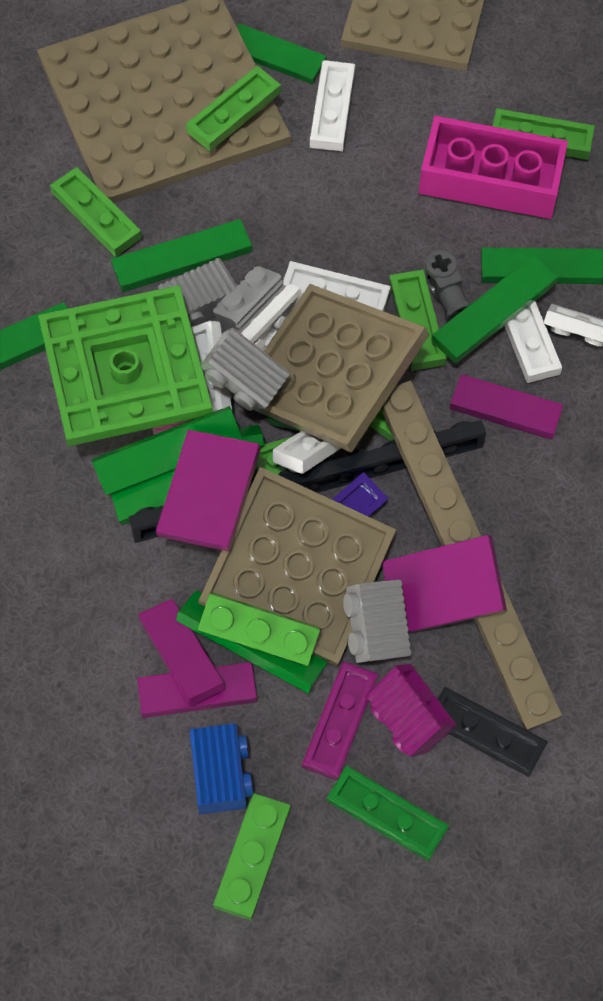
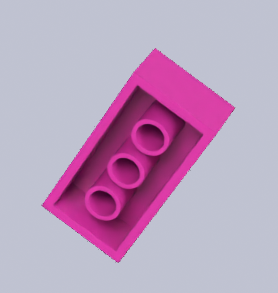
M434 115L421 169L419 194L552 219L568 140Z

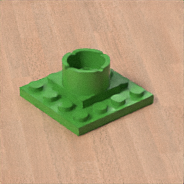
M180 285L38 315L68 447L196 419L213 412Z

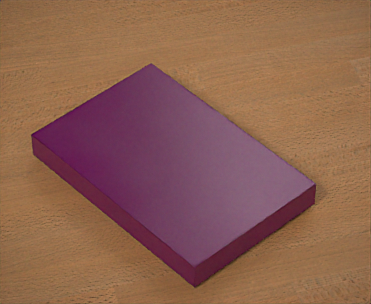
M188 429L157 525L156 534L158 537L230 552L261 451L259 443Z
M490 535L382 562L385 581L399 579L402 581L401 587L403 589V603L405 604L404 610L407 613L405 618L407 619L408 634L507 611L493 539Z

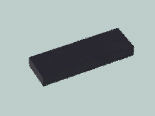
M444 687L438 700L456 723V727L447 734L530 777L548 741L455 691Z

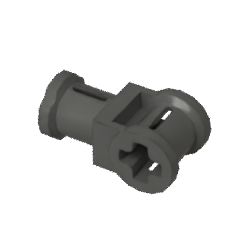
M437 250L430 253L427 257L424 274L429 291L432 293L436 303L441 302L446 312L444 316L448 323L471 305L472 302H468L461 289L462 279L456 269V258L448 251Z

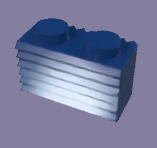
M235 723L190 729L199 815L246 809L245 797L253 796L250 772L242 773L241 759L248 758L246 735L238 736L237 724Z

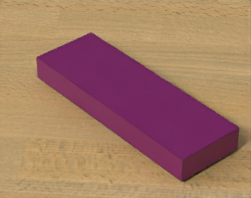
M460 374L450 403V410L553 440L564 404Z
M170 599L139 613V621L189 706H192L225 690L224 682L192 630L176 621L179 609L174 600Z
M342 661L301 768L336 781L338 780L369 703L365 695L376 685L379 674Z
M252 662L214 667L224 682L225 690L192 706H189L170 673L137 678L142 718L256 703L257 696Z

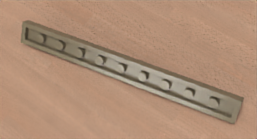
M411 380L396 385L381 407V411L441 546L481 537ZM502 583L507 611L474 618L522 727L530 731L560 719L562 714Z

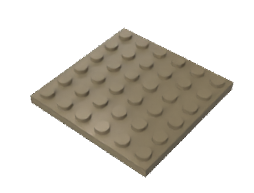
M189 0L37 49L38 58L93 183L113 203L291 144V135L273 100L211 151H208L186 132L187 122L256 67L223 0Z

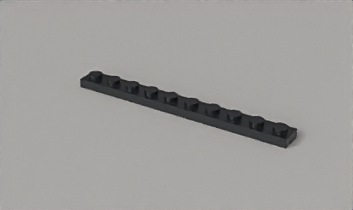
M482 420L471 423L469 421H461L449 429L438 432L434 431L446 458L483 448L486 436ZM395 440L385 443L382 447L373 450L359 449L351 452L347 457L336 460L324 459L303 474L286 469L278 475L316 493L349 485L363 472L369 478H374L407 469ZM154 507L143 508L137 511L135 515L128 516L135 543L158 537L156 529L163 507L157 509Z

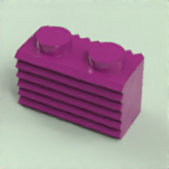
M412 664L395 665L365 695V698L370 701L372 714L380 722L388 726V729L392 731L393 742L396 747L410 757L428 753L447 733L451 732V729L456 727V723Z

